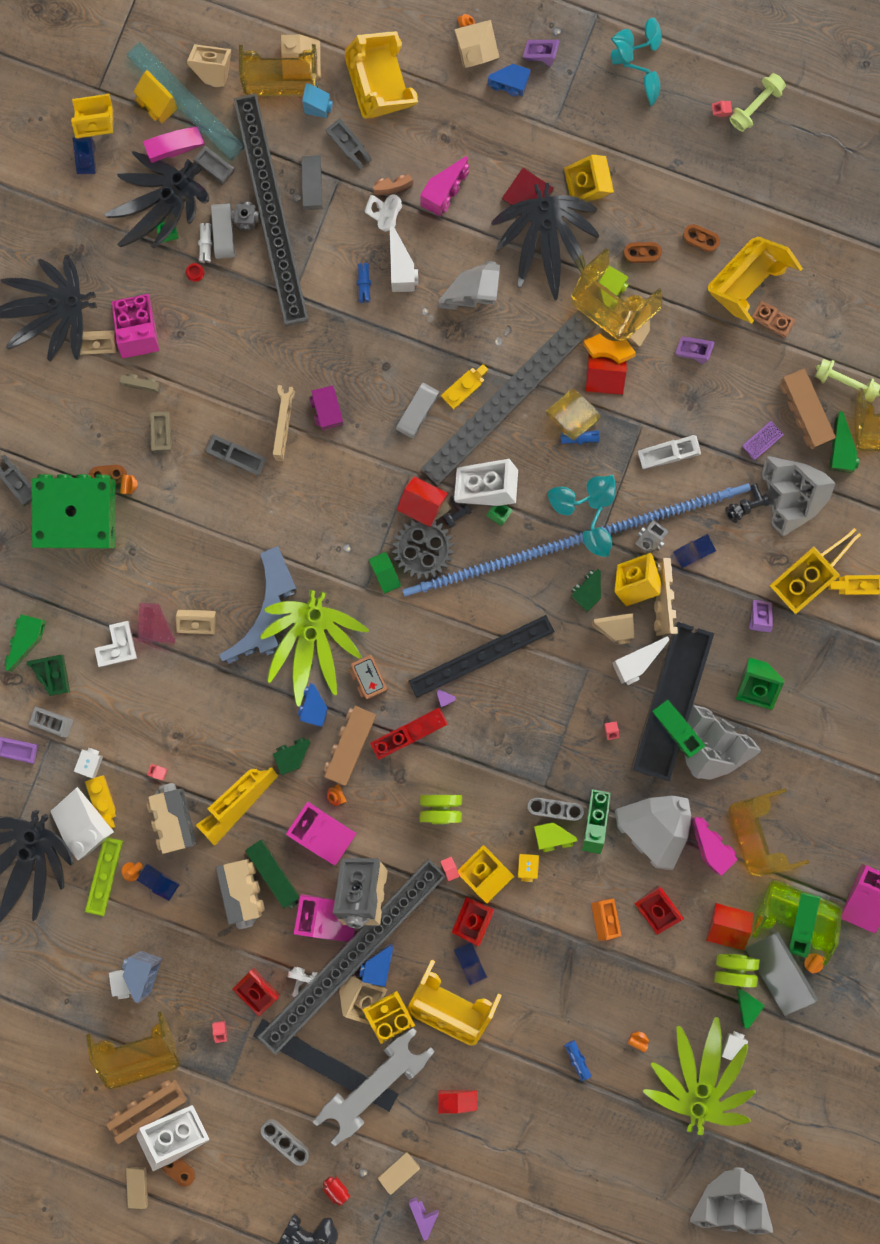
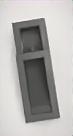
M321 155L302 156L304 210L323 209Z
M214 434L210 435L203 451L208 455L259 476L266 461L265 457Z

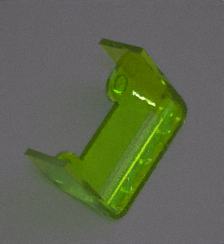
M771 881L756 916L753 937L757 938L762 928H772L775 922L793 928L801 893H810L780 881ZM820 898L811 944L815 949L824 952L822 965L826 966L839 943L842 910L837 904Z

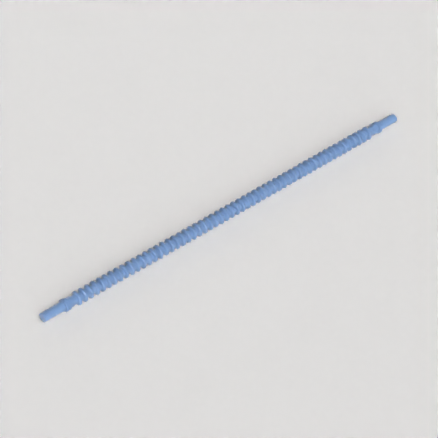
M749 483L735 488L729 487L722 492L717 491L716 494L712 492L711 495L706 494V497L701 495V498L690 499V502L685 500V503L680 502V505L675 503L674 507L670 505L669 508L664 507L663 510L659 508V511L656 512L654 510L653 513L648 512L647 515L643 513V516L638 515L637 518L633 516L631 520L627 518V521L622 520L621 523L617 521L616 524L611 523V526L606 525L603 529L608 531L611 536V533L616 534L617 531L621 533L623 529L627 531V528L632 529L633 526L637 528V525L643 526V523L647 525L649 521H659V518L663 520L664 517L669 518V515L674 516L675 513L679 515L680 512L685 513V510L689 512L691 508L695 510L696 507L701 508V505L704 507L706 504L711 505V502L716 504L717 500L721 502L722 499L733 498L734 495L751 491ZM580 533L579 536L575 534L574 537L569 536V539L564 538L563 541L559 539L558 542L553 541V544L548 542L547 546L543 544V547L537 546V549L532 547V550L527 549V552L522 550L520 554L516 552V555L511 554L510 557L506 555V558L500 557V560L495 559L494 562L490 560V563L485 562L484 565L479 564L478 567L474 565V568L469 567L468 570L464 568L462 572L458 570V573L453 572L452 575L448 573L447 576L442 575V578L437 577L436 580L432 578V581L420 582L419 585L403 589L404 597L422 591L425 593L432 588L436 590V587L442 588V585L447 586L448 583L452 585V582L458 583V580L463 581L464 578L468 580V577L474 578V575L478 577L480 573L484 575V572L489 573L490 570L494 572L496 568L500 570V567L505 568L506 565L510 567L511 564L516 565V562L521 563L522 560L524 562L527 561L526 559L532 560V557L537 559L539 555L542 557V554L548 555V552L553 554V551L558 552V549L563 551L564 547L568 549L569 546L574 547L575 544L579 546L581 542L584 544L583 534Z

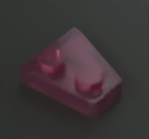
M139 603L138 642L175 643V638L159 604Z

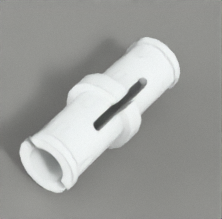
M210 223L200 224V240H198V245L200 246L199 262L205 263V261L207 263L211 262V246H213V241L211 240L212 224Z

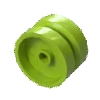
M420 795V805L432 807V810H422L419 812V822H432V824L462 822V812L450 810V807H460L462 805V795Z
M716 954V965L727 968V970L715 971L714 982L740 987H757L758 977L755 974L746 973V971L758 970L760 959L740 954Z

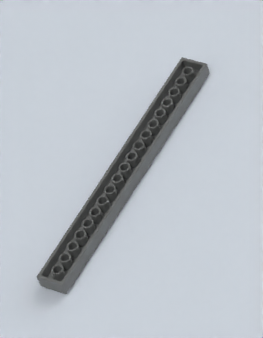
M257 93L234 98V103L285 326L309 322Z
M586 302L420 470L438 487L603 321L604 317Z
M427 859L381 907L380 925H364L257 1037L276 1055L446 875L430 859Z

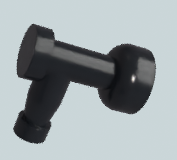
M757 483L750 486L755 500L749 502L743 499L739 502L744 515L749 514L753 508L770 505L767 495H761Z
M452 495L449 499L453 502L457 511L453 514L446 513L442 515L449 528L454 527L455 521L472 513L467 503L462 505V503L454 501L455 495Z

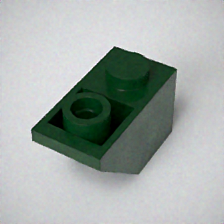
M599 569L595 572L591 570L584 577L586 581L582 585L578 583L571 590L573 594L570 598L585 613L601 599V571Z
M303 737L295 740V745L287 747V745L276 748L277 752L273 753L281 775L301 768L311 745L310 739L305 740Z

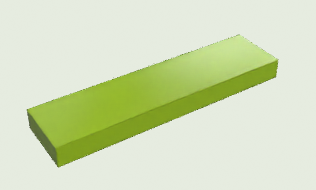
M108 837L102 843L85 912L105 916L124 841Z

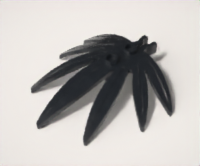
M132 151V154L144 166L161 175L119 173L117 176L121 180L137 186L163 187L104 213L107 218L127 217L155 205L117 244L119 247H124L136 242L157 228L168 216L161 231L151 245L152 248H155L170 235L177 225L185 201L187 223L191 224L197 208L195 196L201 203L206 204L209 202V194L202 185L194 181L195 175L202 169L197 164H193L189 159L185 162L184 167L178 171L161 160L151 163L148 155Z
M545 183L544 198H542L538 184H535L534 190L537 194V199L524 200L508 207L493 219L491 225H498L521 215L510 225L499 241L496 251H500L523 230L529 221L532 222L521 251L518 288L522 287L530 269L536 248L538 231H540L544 270L553 299L557 301L560 286L561 258L556 229H558L562 241L575 265L587 280L588 271L584 256L575 236L562 217L582 231L599 238L596 229L585 218L570 210L597 212V208L589 202L573 196L560 195L550 197L548 193L549 183Z
M66 254L63 260V269L67 281L52 264L43 259L38 260L42 270L58 285V288L27 278L1 279L0 282L7 286L31 293L46 294L47 296L22 298L0 306V319L21 318L49 312V314L35 319L19 330L8 342L6 348L10 350L31 340L61 318V322L54 330L50 339L47 359L51 362L65 341L71 325V349L75 360H79L84 329L82 309L87 307L97 308V304L95 302H88L90 298H96L95 292H89L86 295L80 294L78 272L70 256Z
M38 810L32 811L31 822L16 817L0 816V829H12L0 832V845L16 839V843L0 855V875L16 857L18 858L0 905V922L8 915L22 895L30 879L35 860L32 921L37 919L45 895L47 880L45 853L60 890L64 889V873L58 854L70 866L74 864L72 854L66 843L58 835L45 829V822L49 815H42L39 821Z

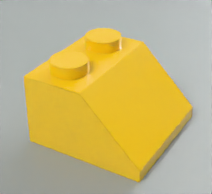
M146 70L133 91L136 96L134 100L141 108L145 106L149 110L148 115L154 121L158 120L162 124L178 107L174 97Z
M589 155L564 167L570 196L585 201H592L614 193L606 156Z
M651 553L617 565L615 593L625 606L660 595L661 580Z
M484 845L458 869L459 876L486 903L514 877Z

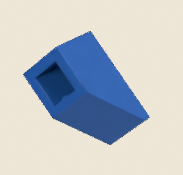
M511 64L490 74L487 85L497 91H507L511 96L518 97L519 95L523 97L531 70Z
M310 683L309 687H305L303 698H306L304 706L300 705L298 716H300V721L323 727L328 707L316 686Z

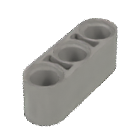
M231 203L211 205L215 258L235 257Z
M423 382L399 421L396 430L413 439L438 398L440 391Z
M532 798L527 804L528 811L539 816L577 821L584 814L582 806L577 803ZM533 801L541 803L540 811L534 812L531 809ZM554 803L558 804L561 809L557 815L550 812V807ZM573 806L578 807L580 811L579 815L575 818L569 814V810Z
M269 1119L264 1122L261 1127L263 1138L295 1165H304L310 1153L307 1146L276 1120ZM267 1125L274 1126L275 1133H267L265 1127ZM288 1138L290 1145L287 1147L282 1146L280 1139ZM298 1150L303 1151L305 1158H296L295 1152Z

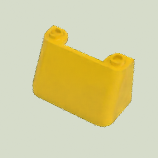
M397 31L357 35L345 49L346 65L360 112L364 119L375 118L413 107L418 102L416 91L411 87H405L396 55L402 48V42Z

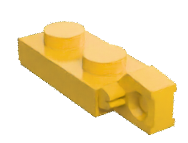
M483 364L476 371L474 368L470 371L468 370L441 397L455 410L484 382L482 377L488 372V369Z
M845 575L838 577L839 581H833L828 586V590H839V594L880 595V575Z
M102 775L85 781L93 807L111 829L115 828L113 817H116V808L105 776Z

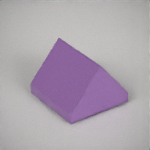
M441 690L437 692L441 708L454 702L456 699L455 696Z

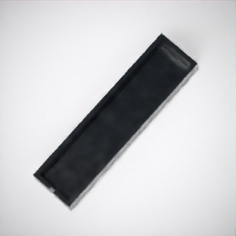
M680 622L675 623L674 627H677L678 634L671 635L631 767L632 771L664 781H670L680 748L652 711L669 700L688 723L715 634L697 628L693 633V626Z

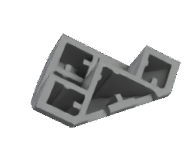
M486 261L485 264L461 272L439 299V308L457 310L458 306L477 307V303L496 305L500 265L493 261Z
M771 456L766 457L762 477L767 482L768 491L765 493L769 499V506L772 507V526L782 536H785L814 518L830 500L836 483L824 472L807 464Z
M692 706L688 724L705 744V747L691 758L685 756L686 764L694 777L710 780L727 775L761 752L752 738L746 734L742 735L735 732L733 725L724 719L721 721L717 720L712 711L705 707Z
M677 796L654 797L616 809L617 828L622 833L625 832L633 840L631 843L641 854L644 852L651 859L650 863L655 868L672 871L688 839L691 821L688 798Z
M735 1167L730 1171H724L708 1184L690 1218L691 1223L701 1228L710 1229L711 1227L722 1226L721 1230L737 1232L738 1228L754 1235L773 1233V1227L761 1188L753 1175L739 1167Z

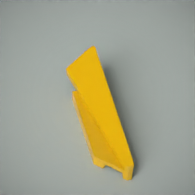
M273 768L258 771L257 769L248 770L207 808L211 814L195 826L215 846L278 777L277 773Z

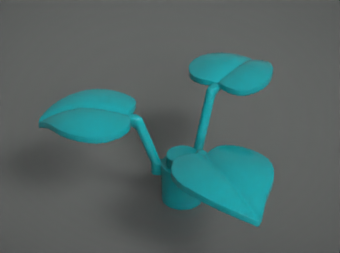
M652 17L645 24V36L647 39L645 43L633 47L634 36L630 29H623L611 38L617 49L611 51L612 63L614 65L624 64V67H630L646 73L644 76V88L650 106L654 105L660 93L659 76L655 71L651 72L649 69L629 63L633 60V50L648 46L649 44L652 51L660 47L662 41L661 28L656 18Z
M614 475L591 478L586 485L589 496L579 501H575V493L567 487H554L547 492V497L554 510L561 515L572 514L575 511V505L589 501L591 508L597 509L590 526L591 530L583 532V542L593 554L601 557L610 556L612 548L610 534L605 529L600 527L594 528L603 507L610 506L615 499L616 485Z

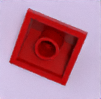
M589 354L585 392L623 395L627 361L618 364L611 358H592Z
M414 476L404 489L397 511L431 527L448 493Z
M660 886L655 887L634 903L657 935L684 919Z
M466 897L451 933L480 946L494 908Z
M715 903L706 941L744 951L752 933L753 913Z
M255 968L250 970L232 989L259 1017L281 996Z

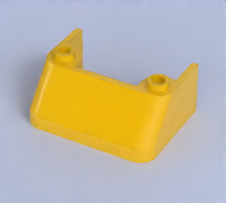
M755 237L709 283L708 291L735 317L752 324L754 320L748 313L750 304L746 299L769 274L773 276L782 275L788 267L799 271L803 268L790 248L762 237Z
M431 960L407 1007L410 1016L467 1045H476L491 1021L502 995L498 994L493 1003L487 999H477L473 1004L439 987L441 979L436 973L430 972L435 961Z

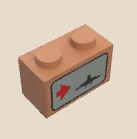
M372 655L351 664L352 669H349L353 680L357 679L360 684L357 689L361 697L365 696L368 700L388 691Z

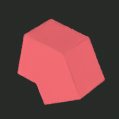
M731 101L713 103V115L717 117L731 116Z
M617 721L605 723L607 740L619 738Z
M151 764L147 775L164 781L168 769Z
M452 857L440 861L441 868L448 881L460 877Z
M226 1021L214 1022L212 1027L215 1043L226 1042Z

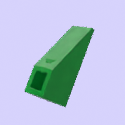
M20 614V618L16 619L14 629H16L15 636L11 637L9 643L11 651L5 658V670L12 672L42 640L46 621Z
M669 700L652 711L687 758H691L705 747V744Z
M593 789L591 791L582 851L597 854L602 852L611 796L609 792Z
M801 893L789 941V951L793 955L808 958L821 898L819 896Z

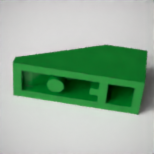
M839 411L835 418L834 434L836 438L832 441L829 470L851 474L855 469H858L859 458L857 457V450L844 412Z

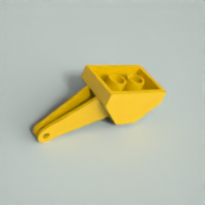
M855 528L822 554L813 546L770 584V587L795 614L840 576L833 566L861 534L858 533L830 562L824 556L849 538L856 531Z

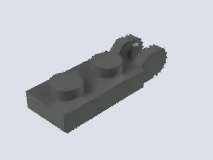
M341 118L325 129L326 133L359 170L363 166L355 157L357 153L360 152L368 163L372 161L362 143Z
M4 454L2 460L10 468L4 472L0 466V478L21 504L26 506L32 501V485L15 464L13 465Z

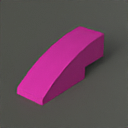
M198 126L169 132L143 141L151 163L166 157L173 158L205 145Z

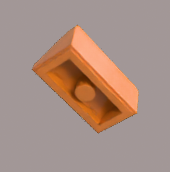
M614 898L592 902L591 907L598 940L603 941L622 937Z

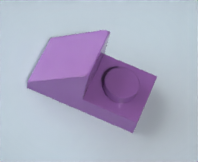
M527 40L523 58L526 61H543L551 67L560 41Z
M681 336L675 354L679 357L695 359L700 364H704L709 360L715 343L713 341Z
M753 600L749 629L771 632L773 628L772 602Z
M417 1197L409 1200V1205L425 1241L430 1235L439 1210L424 1215L423 1213L426 1212L422 1201L418 1202Z

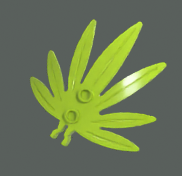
M309 590L310 599L307 604L297 601H282L264 608V612L270 614H290L271 623L259 636L261 640L268 638L294 623V626L284 636L273 656L267 682L271 683L289 655L297 636H299L292 670L295 703L298 707L301 705L304 690L307 686L315 640L322 674L331 693L335 696L337 695L334 662L324 630L326 629L344 650L359 659L362 656L354 643L333 622L351 630L369 632L368 628L349 615L335 609L322 607V601L326 593L320 592L319 597L315 598L314 590Z
M714 1018L706 1040L700 1067L699 1083H697L696 1063L691 1045L682 1027L677 1026L679 1058L689 1092L685 1091L673 1074L661 1065L652 1062L651 1066L657 1076L679 1100L667 1093L656 1090L644 1089L643 1093L669 1110L690 1116L691 1124H689L687 1132H693L694 1126L697 1125V1134L703 1135V1125L706 1121L725 1126L750 1123L751 1119L745 1115L723 1112L747 1102L756 1093L755 1090L743 1091L726 1098L722 1102L719 1101L739 1075L747 1055L748 1044H744L738 1051L715 1088L722 1056V1035L719 1018Z

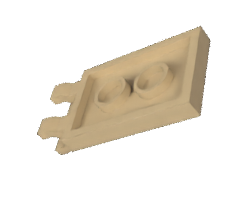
M278 385L281 404L273 456L276 461L284 462L291 404L295 391L293 387H289V392L284 394L282 385Z

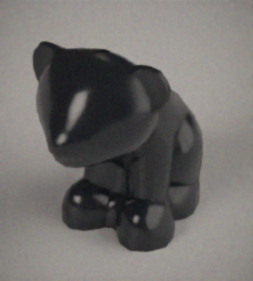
M293 1214L278 1244H336L338 1231L331 1218H323L313 1233L307 1232L300 1226L301 1219Z

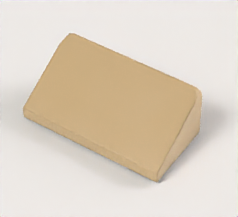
M115 330L83 332L80 355L117 352Z
M178 610L176 614V633L215 634L216 612Z
M406 1152L380 1175L378 1180L391 1195L420 1169V1166Z
M146 1167L126 1168L128 1208L146 1209L148 1207Z

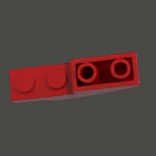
M439 707L372 741L370 745L378 760L443 728L448 725V722Z

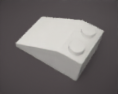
M390 226L392 292L415 291V286L418 285V269H414V263L394 226Z
M510 459L458 467L454 501L457 503L494 506L516 503L518 469Z
M665 637L614 661L612 664L621 684L626 682L629 685L640 680L639 676L644 673L664 648L669 638Z
M78 787L50 811L64 842L78 861L89 855L114 833Z
M193 1105L139 1128L136 1136L153 1171L174 1162L209 1141Z

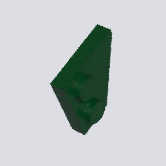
M64 655L27 661V665L33 669L37 679L44 685V689L49 696L70 692Z

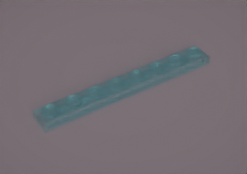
M140 41L126 54L143 73L148 70L174 97L177 107L231 161L245 148Z

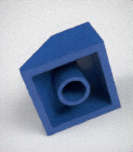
M389 944L367 959L366 964L363 963L361 965L359 976L363 977L362 982L386 986L393 944Z

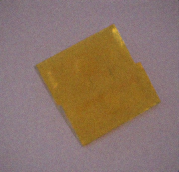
M574 388L546 410V415L560 426V430L573 441L601 418L595 408Z

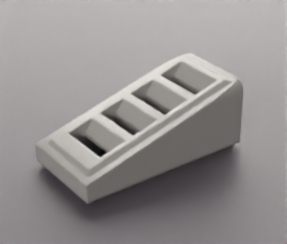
M35 706L29 725L67 738L74 720ZM43 713L41 722L39 724L37 722L39 720L40 714ZM50 716L48 724L45 726L47 718ZM55 719H57L55 728L53 729L52 727L54 725Z

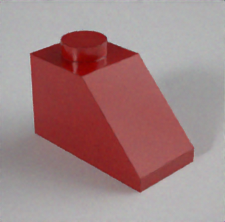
M438 1090V1114L477 1111V1090Z

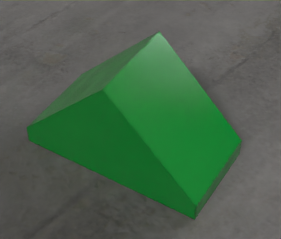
M386 552L369 559L384 594L401 587Z
M738 987L736 992L742 1026L748 1029L765 1005Z

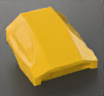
M398 991L362 1009L380 1044L415 1026Z

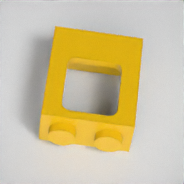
M110 94L72 99L75 115L74 118H71L75 138L113 133V106Z

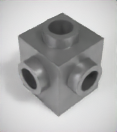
M241 202L235 205V210H232L231 219L239 230H255L256 223H259V211H256L255 205H252V203Z
M653 520L647 528L643 526L637 534L639 539L635 544L641 550L652 554L654 550L659 551L664 545L663 538L669 531Z

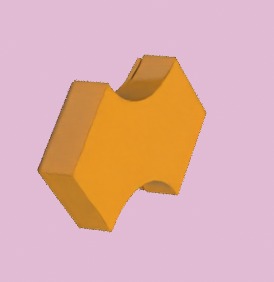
M598 334L584 341V346L592 358L608 357L620 364L636 356V352L626 339L611 341Z

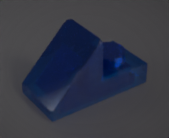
M92 136L72 137L76 173L96 174L94 154L96 145Z
M706 534L673 551L681 568H684L716 552V549L709 535Z
M146 864L137 878V881L151 889L152 893L170 901L180 885L150 864Z
M471 942L454 949L469 985L487 978Z

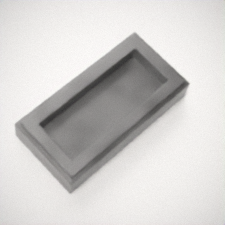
M206 146L203 147L193 160L223 185L235 171V168Z

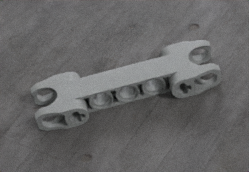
M413 1027L396 1037L383 1050L389 1058L368 1077V1080L366 1079L345 1100L337 1093L324 1105L321 1112L313 1120L316 1126L328 1118H333L339 1122V1132L331 1140L334 1146L352 1136L364 1124L359 1114L403 1073L409 1080L412 1079L424 1068L428 1059L435 1052L429 1047L420 1055L410 1053L408 1043L417 1032Z

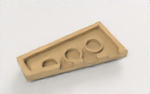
M662 558L656 560L655 563L661 580L660 595L656 596L654 611L656 612L654 630L656 631V636L678 634L677 627H673V619H676V610H672L671 606L674 600V592L670 589V585L673 583L671 558Z

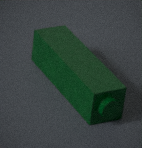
M261 839L245 850L283 909L287 906L291 909L299 903L297 899L300 898V894L264 840Z

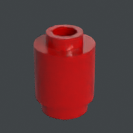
M330 1176L322 1183L324 1186L322 1191L333 1204L336 1203L338 1206H341L349 1199V1190L337 1176L334 1178Z

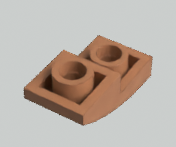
M409 174L397 177L394 183H392L389 177L386 179L382 178L375 182L373 192L375 195L394 194L413 186V179Z
M763 301L760 302L752 316L754 320L787 338L795 324V319L779 312L777 308Z

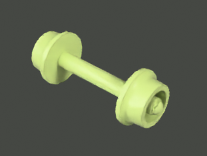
M772 73L769 77L762 79L766 89L745 111L740 108H734L733 114L729 119L736 129L743 132L747 128H751L753 121L749 116L771 94L776 97L782 96V91L785 89L786 84L777 74Z
M823 359L820 365L815 366L817 370L815 377L820 379L822 384L825 383L829 376L863 392L861 402L868 401L873 403L875 398L880 396V385L874 382L873 378L870 379L867 385L832 370L834 360L828 361Z

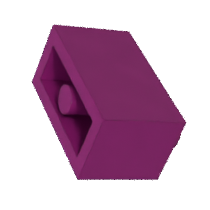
M334 385L312 390L313 396L309 397L312 408L316 407L317 415H314L316 425L321 426L322 430L344 425Z

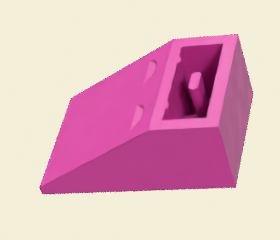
M467 156L429 179L420 195V202L423 208L440 217L443 212L446 213L451 205V197L457 195L461 180L465 181L469 174L468 169L470 165L468 164Z
M149 294L112 301L116 340L122 359L159 351Z
M310 802L305 804L286 833L287 836L335 866L357 834Z
M692 816L691 823L702 860L715 874L722 876L738 860L735 857L737 853L729 845H724L721 842L723 838L716 831H710L707 828L709 824L702 817Z
M861 864L839 918L875 934L880 927V871Z
M305 894L300 895L294 934L348 942L354 936L355 928L343 925L333 914L334 899Z

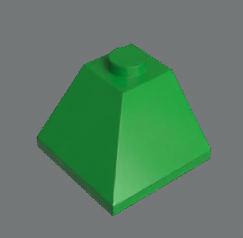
M749 657L741 677L736 700L773 710L785 680L767 662Z

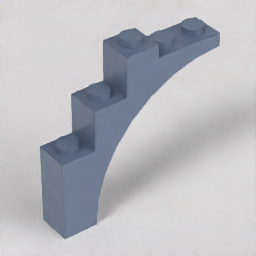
M278 546L260 553L266 577L263 606L254 626L246 636L232 648L219 654L224 663L228 662V664L236 662L239 660L238 657L243 654L245 656L256 653L255 649L259 648L261 654L266 653V656L275 653L276 648L279 646L275 635L262 640L259 638L261 633L271 623L287 615L270 614L264 612V608L281 602L280 597L282 596L285 599L294 595V591L297 590Z

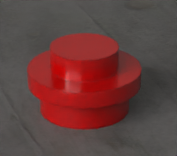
M192 263L186 268V277L191 282H199L203 279L205 271L200 264Z

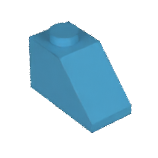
M306 83L302 100L305 114L327 118L328 112L331 113L333 107L330 94Z

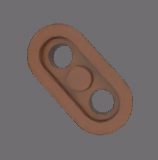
M696 224L688 225L684 230L683 238L686 243L706 252H714L719 247V236L710 230ZM694 233L696 237L691 238L689 234ZM710 240L713 242V245L709 246L706 242Z
M656 242L629 243L624 249V258L630 263L656 262L662 254V248ZM652 250L655 252V255L650 256L648 252ZM635 251L636 256H631L630 252Z
M105 465L93 467L88 474L91 475V478H95V474L100 472L101 475H109L110 479L116 480V484H121L122 474L127 475V471L121 465ZM115 471H120L118 477H114Z
M181 1157L173 1162L172 1167L167 1165L161 1167L180 1186L187 1187L195 1179L194 1169ZM187 1174L188 1179L183 1180L181 1175Z

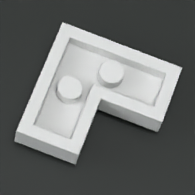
M129 621L109 625L113 644L94 648L98 667L137 659Z

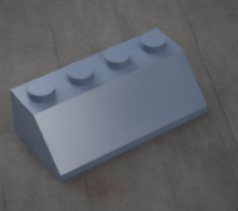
M139 951L124 960L121 969L124 971L123 978L135 1002L139 1003L151 994L163 958Z

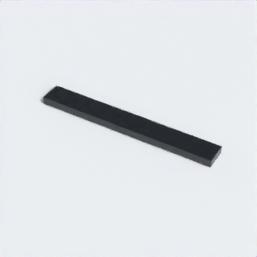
M544 615L409 680V684L416 698L555 631L547 615Z
M262 1019L253 1037L259 1039L257 1036L271 1022ZM293 1036L280 1050V1052L352 1092L366 1079H369L368 1076L296 1036ZM387 1088L372 1103L390 1112L399 1094Z

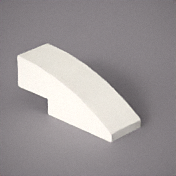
M692 435L638 450L642 469H647L701 455L697 436Z

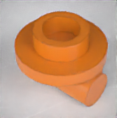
M463 14L457 18L460 28L475 24L473 17L468 14Z
M122 474L120 493L132 494L137 489V480H135L133 475Z
M339 784L328 789L327 798L332 805L338 806L347 802Z
M140 862L124 864L121 869L123 878L129 882L135 881L139 877V870L143 868V865Z
M816 953L809 954L808 958L806 957L804 960L806 970L812 974L820 972L824 966L823 957Z
M642 1032L632 1033L627 1044L644 1053L647 1051L649 1039L646 1034Z

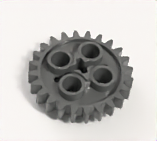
M411 519V526L404 523L405 530L398 529L401 536H394L398 542L392 543V546L397 547L392 553L398 554L394 560L401 561L398 568L404 566V574L411 571V578L417 574L419 580L422 575H425L427 580L429 574H432L435 578L436 571L442 574L441 567L448 568L445 562L452 561L448 555L454 554V551L449 550V548L454 546V543H448L452 536H446L448 529L441 530L442 523L436 526V520H434L432 526L429 527L419 521L415 523ZM417 531L424 535L420 541L413 539V534ZM433 539H439L441 545L438 548H433L430 542ZM411 541L418 546L426 544L428 550L439 553V556H435L428 551L421 553L420 548L409 545L407 542ZM408 549H413L416 551V555L413 558H408L405 552ZM426 556H430L434 559L432 565L427 566L423 563V559Z

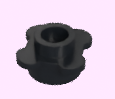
M731 503L729 507L725 508L726 515L732 522L737 523L738 520L742 519L744 513L738 504Z

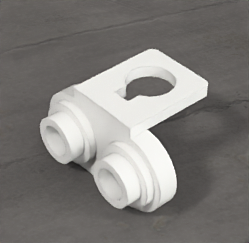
M393 194L387 197L385 202H382L375 196L370 195L365 213L378 221L379 229L389 231L390 226L395 227L398 212L402 208L401 199ZM374 202H376L377 208H379V211L375 213L371 210Z
M295 966L293 970L288 971V977L297 979L293 997L299 993L300 985L304 984V982L309 983L318 973L312 972V975L308 976L304 973L305 969Z

